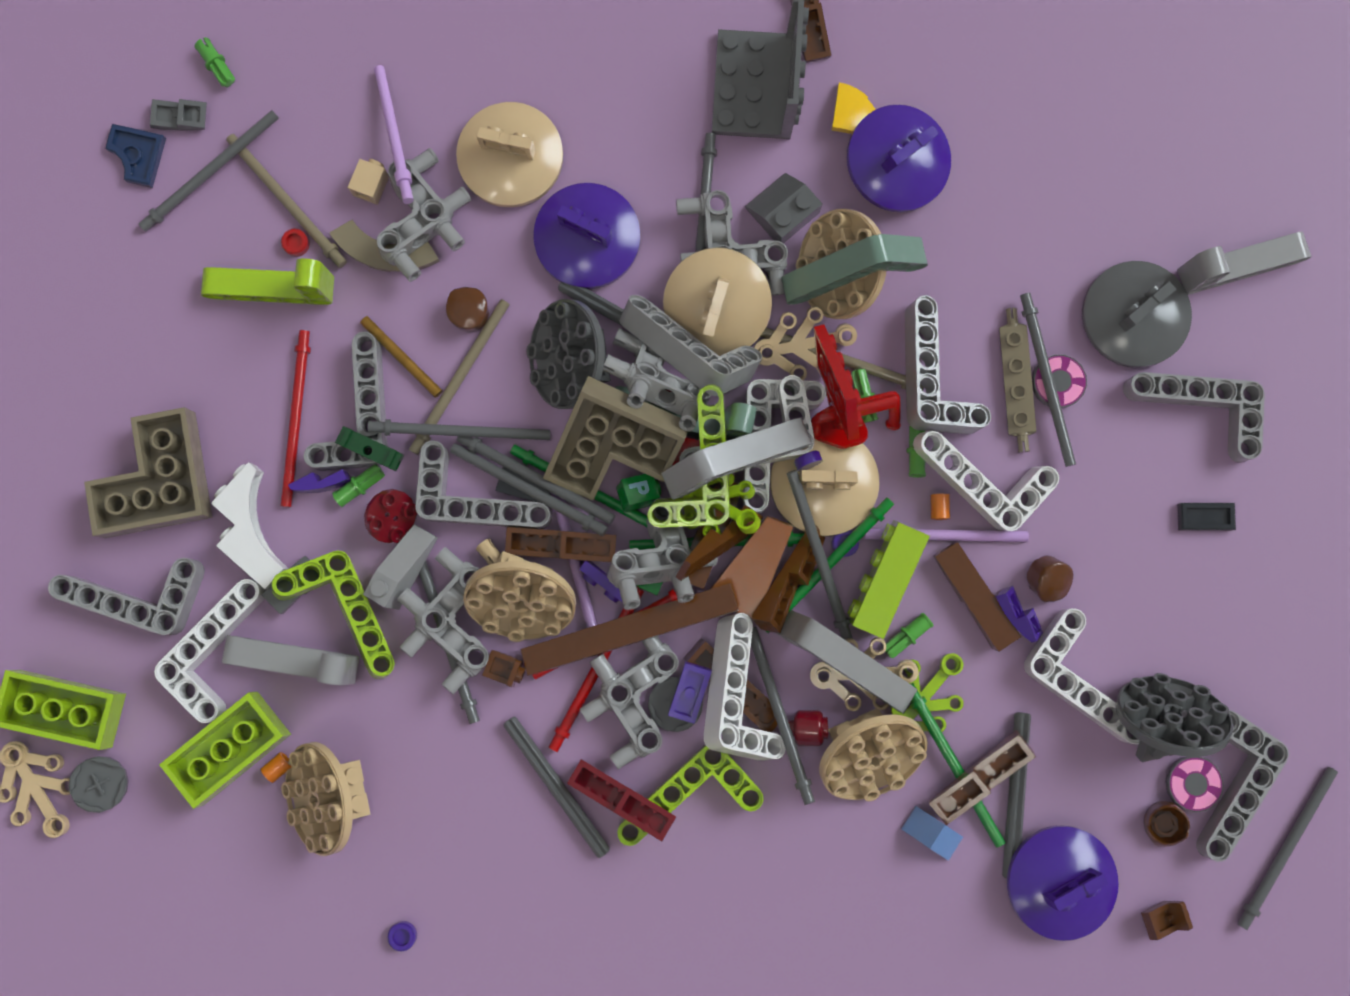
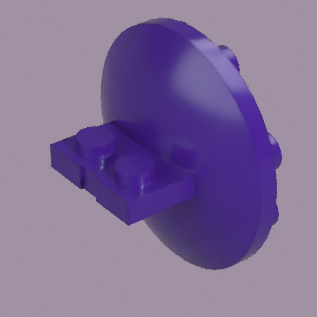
M888 105L869 113L854 129L847 147V167L853 184L870 203L891 212H909L927 205L943 190L950 175L951 150L945 133L928 114L907 105Z
M578 183L557 191L544 203L534 224V246L542 266L556 280L572 286L595 289L615 282L632 266L639 251L640 226L634 209L617 191L596 183Z
M1059 825L1036 831L1019 845L1009 864L1007 891L1010 903L1017 916L1027 927L1046 938L1070 941L1091 934L1107 920L1117 900L1119 882L1115 862L1104 844L1084 830Z

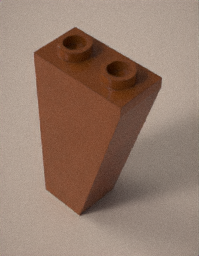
M767 515L761 522L759 529L750 536L710 587V589L729 583L732 584L739 611L734 614L745 613L751 618L768 592L792 532V524Z

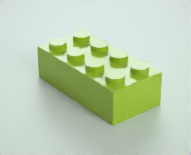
M893 520L892 524H886L881 535V539L884 540L881 549L876 548L869 562L872 564V569L869 575L864 574L858 587L861 591L858 600L853 598L848 608L847 614H849L852 626L884 639L928 542L929 535L896 520Z
M5 670L0 688V728L97 750L113 748L126 693L25 670Z
M258 691L248 692L159 765L191 807L195 809L208 803L288 738L291 733Z

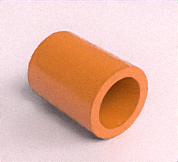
M931 494V519H950V494Z
M279 752L261 768V772L268 781L274 783L292 766L288 764L289 758L287 755Z

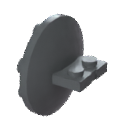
M1128 261L1110 267L1094 280L1084 298L1082 319L1088 339L1101 355L1118 365L1143 368L1163 362L1180 349L1190 331L1192 309L1185 288L1172 273L1154 263Z
M557 300L546 307L545 310H541L532 332L530 344L526 348L531 370L530 382L536 387L543 400L550 406L557 409H573L588 376L603 383L611 381L610 373L603 372L604 363L607 358L604 329H601L593 311L587 305L577 300ZM534 359L536 360L537 369H534Z
M1163 673L1133 678L1121 688L1116 700V712L1119 720L1133 736L1140 740L1136 757L1141 762L1161 759L1168 755L1186 757L1212 755L1228 745L1233 733L1234 725L1229 708L1213 696L1209 688L1171 678Z

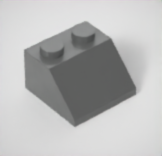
M784 173L749 202L745 208L774 241L785 243L820 213L822 202L806 184Z

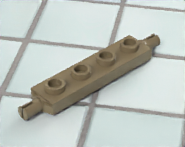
M1011 308L1006 309L1007 325L999 327L1008 435L1017 437L1018 453H1023L1022 442H1024L1025 452H1030L1028 436L1036 433L1027 325L1018 323L1017 308H1012L1013 318H1011Z

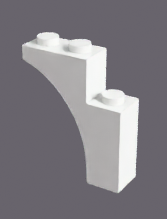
M248 462L246 465H241L234 472L233 480L228 485L220 487L214 495L215 499L211 504L234 524L233 528L229 527L221 534V541L216 546L261 587L267 590L272 585L275 575L289 568L276 557L261 532L257 516V494L264 472L256 465Z

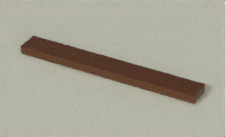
M729 583L694 594V598L689 602L680 603L678 600L522 648L520 650L527 676L737 612L739 607L732 584Z

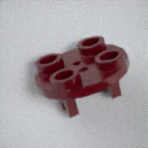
M388 489L376 494L367 504L364 514L365 527L368 533L380 542L399 543L414 525L418 514L416 512V504L413 503L411 497L400 490Z

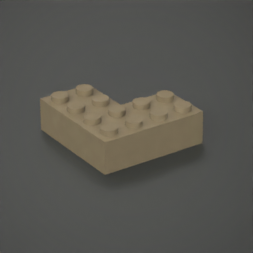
M588 376L543 479L593 501L611 461L614 459L664 482L662 473L672 466L688 431H684L679 427L680 417L647 402H644L640 408H632L627 403L629 394Z
M185 407L131 417L139 471L84 482L92 536L110 538L213 518L196 413Z

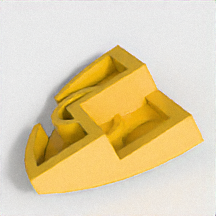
M839 82L831 131L852 134L860 121L876 110L868 100V96L851 85Z

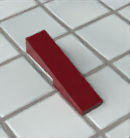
M582 759L567 782L568 785L663 842L676 819L675 815Z

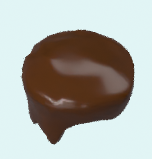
M461 287L452 290L446 303L447 317L460 330L474 332L482 329L489 315L485 295L477 288Z
M1048 555L1036 559L1027 571L1029 588L1044 602H1055L1067 596L1073 582L1074 574L1072 568L1063 561Z
M1160 801L1153 804L1146 811L1143 822L1144 829L1154 845L1170 847L1188 838L1190 829L1189 818L1176 804L1169 801Z

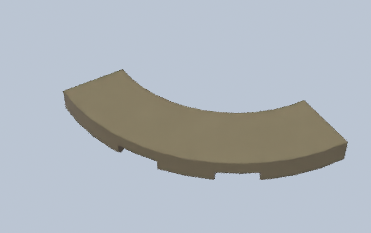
M353 220L329 232L342 250L353 259L380 271L401 272L396 265L389 264L382 259L377 246V240L360 230ZM429 242L408 255L420 270L440 262ZM387 244L384 248L392 249L396 244Z

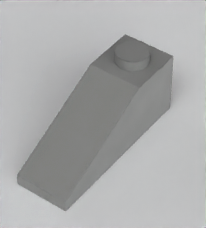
M413 525L377 568L363 595L385 608L400 610L402 604L397 600L398 597L407 588L411 589L438 537L417 525Z

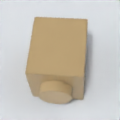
M359 159L347 188L353 196L378 205L389 175L384 165L379 161Z

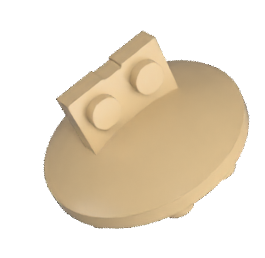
M502 102L482 109L467 122L458 140L456 157L458 169L465 184L477 197L495 206L520 207L540 199L553 187L562 169L563 147L556 127L541 111L523 103Z
M850 209L829 211L813 222L807 231L800 248L799 258L796 261V269L867 237L881 234V232L868 216L859 211ZM876 271L813 298L808 303L811 307H819L823 311V316L827 318H854L865 312L875 302L882 290L886 271Z
M708 248L691 254L674 269L665 287L663 308L666 315L718 356H721L741 346H751L757 341L770 319L772 295L765 274L748 256L728 248Z
M814 439V446L811 451H819L823 462L810 469L801 470L798 474L815 525L820 529V535L834 536L853 529L869 515L870 510L875 505L879 492L878 468L872 454L863 443L840 449ZM795 459L774 462L770 476V489L773 501L780 514L788 523L792 524L796 529L806 532L786 474L797 470L794 464Z
M504 551L499 556L497 563L487 565L471 575L466 583L463 597L468 614L482 626L483 631L508 637L513 642L558 635L561 630L570 624L576 608V597L572 587L563 577L554 572L552 568L526 561L521 557Z
M878 709L871 710L858 716L856 719L828 729L833 742L828 746L821 758L819 774L825 788L836 797L848 800L865 799L868 802L874 801L888 791H895L904 787L905 781L913 775L927 757L926 735L920 725L909 717L882 715ZM889 785V786L885 787L884 789L878 790L879 788H881V787H883V786Z
M319 742L302 744L294 752L290 753L288 764L292 767L287 770L285 782L281 786L282 794L287 800V822L290 826H294L309 853L329 856L340 852L347 844L353 819L371 815L367 794L363 785L364 778L360 760L340 764L333 752ZM292 797H293V800H294L295 809L293 808V805H292Z

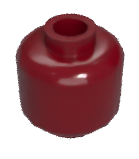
M798 710L794 715V720H789L795 743L798 746H821L824 739H828V717H823V713L820 710Z

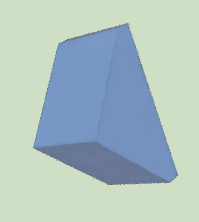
M917 806L914 807L901 828L948 861L963 839V836Z

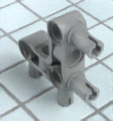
M428 148L412 160L405 159L406 168L410 171L412 178L410 186L414 201L408 204L412 209V213L398 223L393 222L379 233L376 239L382 259L389 264L396 265L409 282L416 280L421 275V270L408 256L437 235L442 237L452 251H457L465 243V240L452 226L453 212L471 201L470 195L461 186L445 199L439 198L422 178L421 173L439 162L438 157L431 148ZM392 162L388 168V175L393 190L402 201L400 187L396 185L394 177L396 172L395 164ZM433 213L440 215L435 219L428 218ZM387 244H396L392 249L384 248Z
M721 190L702 193L697 198L676 199L677 215L701 214L703 216L706 249L728 248L748 256L761 270L768 272L771 295L785 294L781 277L784 276V270L787 267L788 250L784 243L760 240L756 244L739 245L731 237L730 221L733 215L730 199ZM712 198L721 199L724 208L720 211H715L710 206V200ZM769 248H777L780 251L781 258L779 261H773L768 257ZM695 252L681 253L680 262Z
M619 328L612 344L635 353V361L629 364L608 354L603 372L605 371L624 380L623 383L627 385V389L630 392L627 398V403L630 407L637 409L642 407L644 400L680 415L679 427L684 431H692L698 420L697 397L701 389L688 379H682L666 372L663 369L665 360L636 336ZM704 392L702 398L707 404L711 395Z
M661 506L656 507L653 511L654 516L659 520H664L669 516L667 509ZM682 507V509H681V512H682L683 515H684V513H685V512H684V507ZM647 517L649 537L653 538L655 548L645 550L633 548L618 551L613 555L607 572L609 581L616 588H619L623 606L626 610L635 609L640 606L641 601L636 585L671 581L673 582L678 602L685 603L694 598L689 576L682 581L676 578L682 564L692 552L683 527H655L649 522ZM718 558L703 567L716 566Z
M444 547L435 557V560L452 574L451 578L453 579L431 603L428 602L426 604L409 588L397 599L415 615L414 619L416 622L414 626L416 629L399 648L412 658L427 640H433L457 661L456 668L441 684L454 695L469 677L473 678L482 670L488 662L489 655L486 648L473 635L469 636L455 624V614L464 605L463 597L466 584L463 577L469 573L474 574L479 568L473 566L470 562H462L449 549ZM431 614L438 615L442 621L441 625L438 628H430L426 624L427 616ZM473 650L479 651L483 656L482 663L480 665L471 664L468 661L469 652Z
M658 636L642 641L649 652L647 657L621 674H616L604 654L590 661L591 666L602 682L601 692H599L600 696L580 708V711L588 723L607 710L615 712L631 737L628 744L610 755L618 770L638 756L642 758L658 751L662 745V736L657 725L651 717L646 715L639 704L641 692L655 683L660 684L677 670L679 660L670 646L662 643ZM665 654L669 655L672 659L671 667L667 670H661L658 666L659 658ZM617 685H622L626 689V695L622 700H614L611 696L612 689ZM647 732H652L656 736L655 743L650 747L643 746L641 742L642 736Z

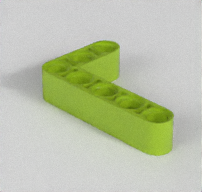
M307 258L296 260L295 271L206 267L203 268L201 296L217 300L331 305L333 304L335 277L322 262Z
M705 385L701 388L697 397L700 450L726 442L723 392L716 385ZM714 390L718 394L719 400L715 405H707L703 401L702 397L705 391ZM711 418L718 420L720 430L716 433L707 432L704 427L706 420ZM728 475L721 477L724 484L719 489H712L708 483L702 486L703 497H686L674 500L667 498L654 501L648 510L649 522L659 528L719 525L724 523L728 519L730 511ZM721 504L725 508V513L720 517L713 516L709 511L711 505ZM692 505L697 511L696 516L693 518L684 517L681 512L682 507ZM656 507L666 508L669 516L664 520L657 519L653 513Z
M339 550L332 551L275 575L272 581V593L277 599L283 601L290 600L330 583L368 673L375 679H383L389 676L394 669V658L367 597L363 595L364 590L353 564L345 552ZM334 559H340L343 561L345 568L341 571H334L329 563ZM312 569L319 574V578L316 581L309 582L305 580L303 573ZM281 580H288L293 588L289 592L284 593L279 591L276 585ZM344 584H351L354 586L356 593L352 596H345L342 594L340 587ZM354 609H362L367 617L364 621H355L352 618L351 612ZM365 634L375 635L377 645L373 647L366 646L363 643L362 637ZM376 659H384L388 663V670L385 672L376 671L373 666Z
M706 745L698 750L647 797L648 800L671 813L713 775L746 811H756L762 806L764 800L759 787L729 754L720 752V759L716 763L708 762L705 759V753L709 749ZM689 767L697 768L700 771L699 779L694 782L688 781L684 777L686 769ZM729 769H735L739 772V779L733 784H729L724 780V774ZM674 786L678 788L680 795L676 800L671 801L665 798L664 790L667 787ZM748 790H753L758 794L757 801L750 805L744 803L742 799L743 794ZM623 819L619 824L617 834L620 842L624 845L633 846L648 834L637 827L638 835L634 838H627L624 836L622 829L624 826L632 823Z

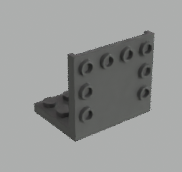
M792 0L787 33L718 29L712 133L726 136L791 139L793 126L799 123V115H801V107L804 101V88L799 87L800 78H805L806 61H801V51L806 52L807 34L805 33L809 16V8L804 7V0Z

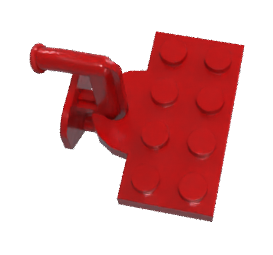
M824 324L815 326L814 337L817 368L825 384L829 407L818 412L811 419L814 439L840 449L860 445L868 438V430L862 416L884 410L889 411V417L885 421L886 427L891 430L900 429V395L895 391H889L861 398L858 389L852 388L853 380L850 371L844 370L845 363L842 353L836 352L837 345L834 335L828 334Z

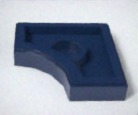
M112 124L105 149L121 159L124 167V180L126 182L153 188L166 137L161 134Z

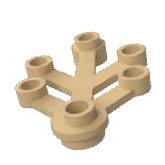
M817 306L810 307L806 312V318L789 342L780 343L787 329H792L797 323L796 316L793 313H783L780 317V323L770 338L762 339L754 346L761 354L765 348L772 350V354L769 357L762 355L760 364L764 366L776 364L790 373V375H794V371L800 368L803 370V375L800 378L804 380L807 376L805 367L800 364L794 365L782 355L794 353L817 368L816 355L808 350L815 348V337H806L815 323H819L823 319V311ZM818 310L820 316L815 320L811 319V311ZM792 316V324L785 325L783 323L784 317ZM847 323L840 324L835 332L828 333L833 334L836 343L842 346H850L857 339L856 329ZM844 331L851 332L849 340L842 339Z
M880 637L873 638L864 653L872 659L877 655L883 654L886 651L885 640ZM852 638L846 639L848 643H853L858 649L856 640ZM877 641L883 644V648L879 651L874 650L872 647ZM908 659L900 661L895 667H886L908 683L915 681L919 673L917 665ZM823 661L816 663L812 667L810 679L814 686L820 689L830 688L845 701V706L850 711H856L861 707L860 696L856 693H850L838 681L850 680ZM903 669H912V675L909 677L903 676ZM826 671L829 674V678L821 680L818 676L819 673ZM850 680L873 701L876 709L884 710L889 706L886 703L878 705L875 702L876 696ZM854 697L858 700V704L850 706L848 700Z
M19 741L7 743L0 752V761L5 766L0 787V802L6 803L16 798L17 790L13 784L17 772L22 779L15 811L10 816L11 823L15 826L29 823L31 813L28 807L32 795L46 818L43 823L44 833L50 838L63 836L69 830V820L65 815L57 813L43 788L57 790L63 795H69L70 792L65 789V783L69 782L70 777L58 779L34 774L28 765L44 766L50 772L58 771L64 765L63 757L59 754L45 756L31 753L28 747ZM15 750L19 752V758L17 760L13 758V752ZM52 758H55L57 760V766L55 768H53L50 763ZM5 789L10 792L8 799L3 795ZM19 812H21L24 815V820L22 822H20L17 818ZM57 820L62 823L61 830H58L55 826Z

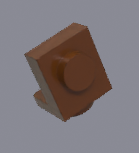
M491 650L482 676L506 684V686L514 687L515 683H521L526 668L522 667L523 660Z
M1163 901L1141 912L1150 940H1160L1177 930L1189 931L1193 929L1189 912L1183 901Z

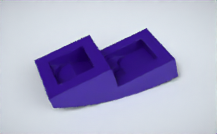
M343 469L322 480L318 474L312 472L288 484L290 490L298 493H319L343 487L351 481V477Z
M1014 586L1002 589L996 597L1005 615L1031 643L1037 642L1042 636L1043 630L1034 608L1023 611Z

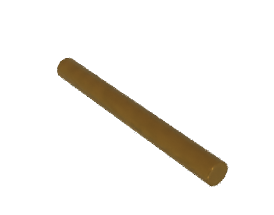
M365 316L360 321V324L435 398L442 393L443 390L368 316Z

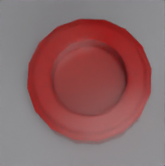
M289 229L281 238L282 248L291 256H302L309 249V238L300 229Z

